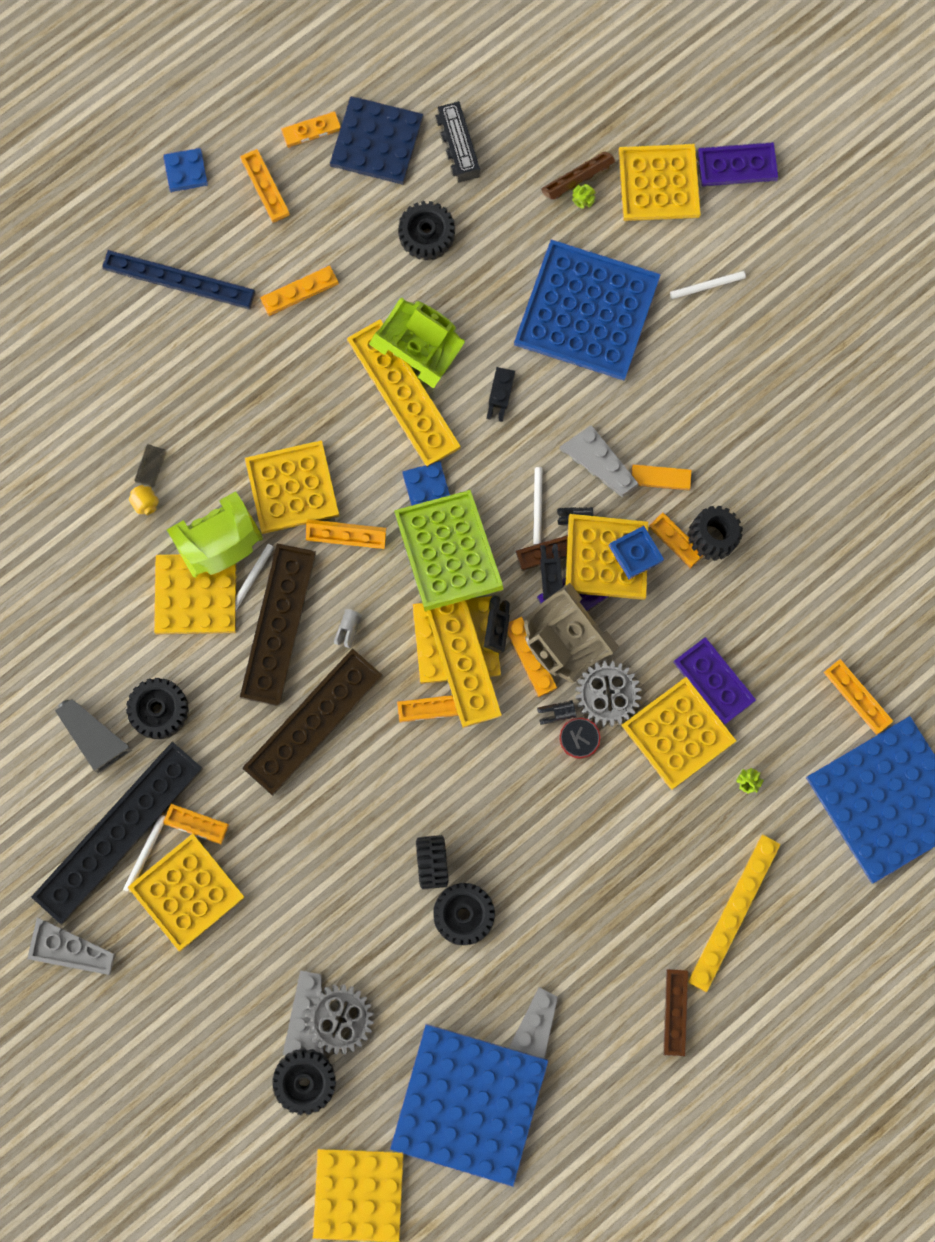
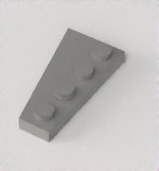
M592 425L560 446V450L564 454H568L576 463L584 466L589 473L597 476L605 485L621 497H624L638 487V482Z
M37 918L27 959L111 975L115 954Z
M300 970L283 1055L292 1053L297 1049L306 1048L307 1050L313 1049L317 1053L320 1052L324 1056V1047L318 1048L320 1041L312 1042L315 1035L307 1034L312 1029L311 1026H305L307 1022H310V1018L305 1017V1015L312 1012L307 1006H314L315 1004L311 999H319L317 992H322L321 974Z
M540 987L538 988L509 1046L510 1049L545 1058L557 996Z

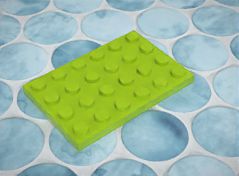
M471 490L394 510L425 611L504 590Z

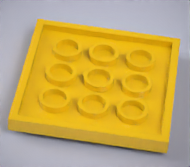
M695 144L619 147L623 221L700 218Z
M322 440L245 458L262 534L304 525L307 519L321 521L339 517Z
M570 514L568 518L566 585L571 583L578 594L645 600L647 571L628 579L608 545L642 526L648 532L649 522Z
M180 554L156 555L155 634L236 633V564L212 575L208 572L200 573L195 578Z
M492 596L468 599L466 603L489 676H501L499 653L484 647L490 610L489 602ZM422 603L413 604L420 684L446 682L448 680L427 612L424 610Z
M687 677L621 725L671 791L736 742L732 734Z
M193 833L128 886V889L179 952L245 898Z
M318 1149L313 1239L399 1242L403 1153Z

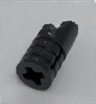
M593 507L558 508L557 514L561 516L557 520L558 525H568L570 514L593 516Z
M573 700L537 707L538 713L554 711V716L540 719V725L576 718Z

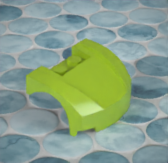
M402 297L398 300L380 329L376 331L369 345L384 355L388 350L391 351L395 356L410 364L411 367L419 370L421 373L418 378L434 388L464 345L465 340L461 339L455 332L456 326L440 312L420 301H416L414 304L405 301Z
M236 491L219 500L222 507L210 511L205 517L195 519L188 526L182 520L166 529L189 571L195 578L200 573L208 572L212 575L236 564L253 552L252 546L257 541L263 540L261 532Z

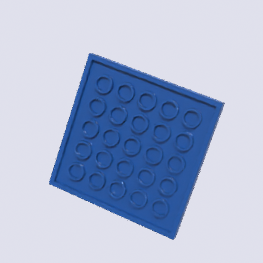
M551 239L514 345L625 381L661 274Z
M910 716L806 777L871 884L935 847V754Z
M426 1024L390 1150L513 1187L548 1060Z

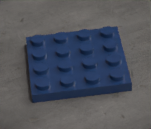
M350 96L330 160V167L403 185L423 121V114Z

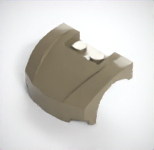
M571 583L558 590L535 608L525 619L524 626L526 642L539 663L553 676L559 675L566 680H570V683H574L589 666L591 667L602 658L612 655L619 646L607 631H601L580 603L582 598Z

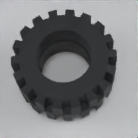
M709 506L708 509H703L693 520L688 531V536L690 537L688 541L689 544H693V551L697 550L699 552L697 555L700 557L704 555L707 560L710 558L713 561H717L719 558L722 560L729 556L739 545L743 536L741 534L743 527L739 526L741 523L740 519H736V514L734 512L731 514L729 512L730 509H722V506H717L716 508ZM707 527L717 528L722 533L723 540L713 538L708 533Z
M443 835L417 837L416 852L421 889L447 887L449 878Z

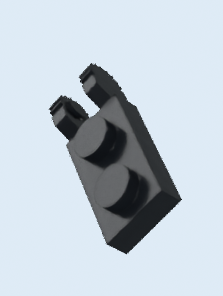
M496 367L486 419L491 420L493 408L497 407L501 408L498 421L503 422L505 411L509 404L515 370Z
M553 544L552 559H546L545 545H540L543 600H547L551 595L563 588L561 560L557 544Z
M495 595L492 596L489 602L490 610L484 647L500 654L505 651L510 603L507 600H503L500 604V597Z

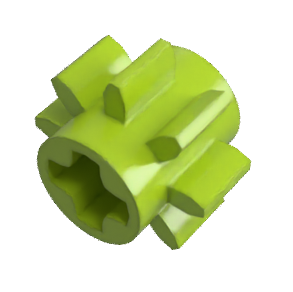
M584 184L582 187L577 185L572 191V196L574 197L572 200L580 208H584L586 205L590 208L595 202V191L587 184Z
M753 768L742 769L736 782L740 783L739 789L747 794L753 791L757 793L764 781L760 779L761 773Z

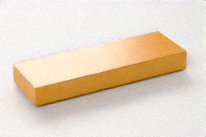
M632 464L631 475L638 482V486L690 490L691 470Z
M663 512L649 525V528L690 568L704 556L700 557L697 555L699 553L697 550L693 551V544H689L688 541L689 537Z

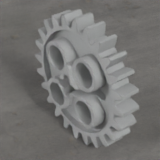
M604 661L602 667L595 663V670L589 666V674L582 673V677L585 680H578L582 687H576L575 690L581 693L576 695L575 699L581 700L577 706L584 707L582 714L588 712L589 716L587 719L590 720L594 717V724H597L600 720L603 727L606 725V722H609L610 726L613 727L614 721L621 725V718L626 721L629 720L628 713L634 715L635 711L632 708L639 707V704L635 701L641 700V697L636 695L641 692V688H635L639 681L632 680L635 673L628 675L629 668L623 671L622 663L615 667L614 661L611 662L610 666H607L606 661ZM605 676L608 677L609 692L613 693L610 698L612 711L608 710V696L604 695L607 689ZM615 678L620 679L622 686L615 687L612 684V680ZM600 681L602 688L594 689L592 682ZM617 698L623 699L625 706H616L614 700ZM597 700L603 701L605 708L597 709L594 706V702Z
M343 984L340 990L337 985H333L332 991L325 987V994L317 992L319 999H311L315 1005L307 1006L312 1011L311 1014L305 1015V1017L310 1018V1022H307L305 1026H311L312 1028L307 1034L315 1035L312 1042L320 1041L318 1048L326 1045L325 1052L329 1053L332 1048L334 1054H338L339 1049H341L342 1054H346L347 1048L353 1052L354 1044L358 1047L362 1046L360 1039L368 1040L364 1035L365 1032H372V1030L367 1028L368 1025L374 1024L373 1021L368 1020V1017L374 1015V1013L367 1011L371 1004H364L367 997L359 998L361 991L358 990L353 993L354 987L352 986L347 991L346 986ZM333 999L338 1002V1008L335 1011H331L329 1008V1003ZM347 1001V1006L343 1010V1004ZM352 1007L357 1009V1016L354 1019H351L348 1014ZM341 1015V1018L344 1019L343 1022L338 1023L335 1019L336 1016ZM327 1019L331 1026L328 1031H323L321 1025ZM344 1027H347L350 1031L349 1037L346 1039L341 1037V1030ZM336 1028L335 1037H332V1033Z

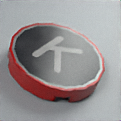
M571 719L561 730L560 745L564 752L571 757L577 759L587 758L594 754L599 746V730L588 719Z

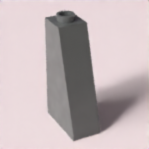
M73 699L61 702L58 705L59 708L55 710L96 773L101 772L132 751L126 743Z

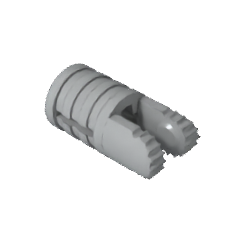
M345 609L334 644L341 645L344 639V646L347 648L351 647L362 614Z

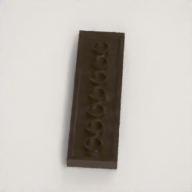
M279 543L276 544L240 699L280 707L316 551Z
M352 648L242 769L273 796L383 675Z

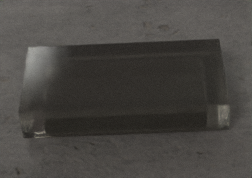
M147 444L134 479L136 483L154 488L167 452L166 449Z

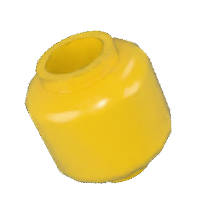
M139 485L130 492L129 501L138 514L150 515L156 511L159 499L151 487Z

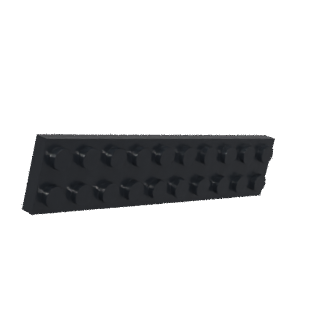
M172 741L36 890L31 898L58 923L63 925L152 827L157 819L198 776L203 768Z

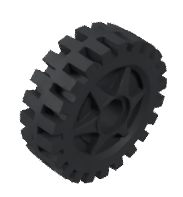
M421 201L420 205H418V202L414 203L413 207L409 206L407 212L404 211L402 218L400 217L398 224L400 243L404 250L409 252V255L412 257L415 255L416 259L423 257L424 260H428L431 257L434 260L436 256H443V253H447L449 247H452L455 238V224L451 213L447 212V208H441L439 203L434 205L433 201H429V204ZM424 229H430L431 231L428 232V233H425V232H423L422 230H424Z
M150 678L146 682L142 681L139 683V686H135L133 692L130 693L129 701L126 704L128 720L133 728L141 735L151 739L169 738L172 734L179 732V729L184 726V722L187 720V712L189 711L188 702L183 691L175 683L164 678ZM161 704L162 710L159 713H153V707Z
M459 883L451 885L439 895L434 905L433 919L438 932L447 941L456 945H472L484 939L490 932L494 924L495 909L491 898L482 888L470 883ZM463 908L468 909L470 912V917L466 920L458 917L459 910Z
M306 1048L294 1050L292 1053L286 1054L276 1066L272 1080L273 1092L278 1103L285 1110L288 1109L290 1113L294 1114L295 1112L297 1115L317 1113L321 1108L327 1106V1103L330 1102L336 1086L334 1068L328 1058L324 1057L320 1052L317 1053L313 1049L307 1050ZM306 1077L310 1080V1083L307 1086H302L298 1082L299 1079Z

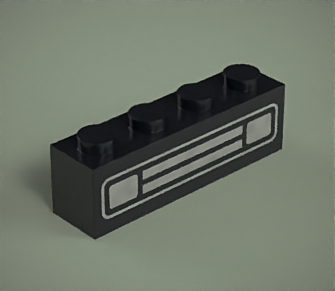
M460 101L438 106V114L435 115L437 126L442 128L440 136L442 143L446 142L447 148H445L447 159L452 161V165H450L452 176H456L458 183L479 178L480 167Z

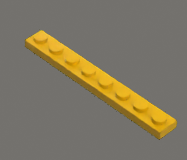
M764 835L760 836L688 980L689 984L704 992L708 991L781 845L778 842Z

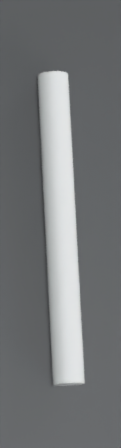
M741 271L671 291V299L745 279V272Z
M541 467L535 468L533 545L541 543L543 468Z
M267 544L237 593L235 599L236 611L273 552L274 547L270 544Z
M161 815L157 819L123 890L131 893L128 886L138 879L162 830L165 816Z

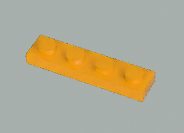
M258 149L240 156L272 223L290 216Z
M329 265L260 297L268 316H271L338 285V280Z
M307 519L306 541L385 549L387 528Z
M519 617L509 622L507 635L539 698L556 690L557 686L551 674L539 663L530 650L525 639V623L523 618Z
M841 659L823 672L876 735L893 722L890 716Z

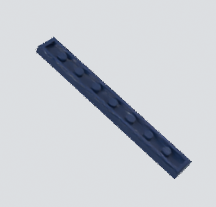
M111 250L107 251L102 265V269L249 310L255 295L254 289Z

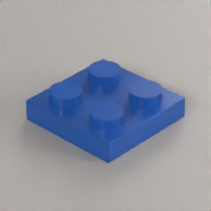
M201 148L163 154L170 192L208 186Z
M440 461L428 467L424 465L402 471L411 506L450 495Z
M644 526L608 545L628 579L664 561L663 556Z

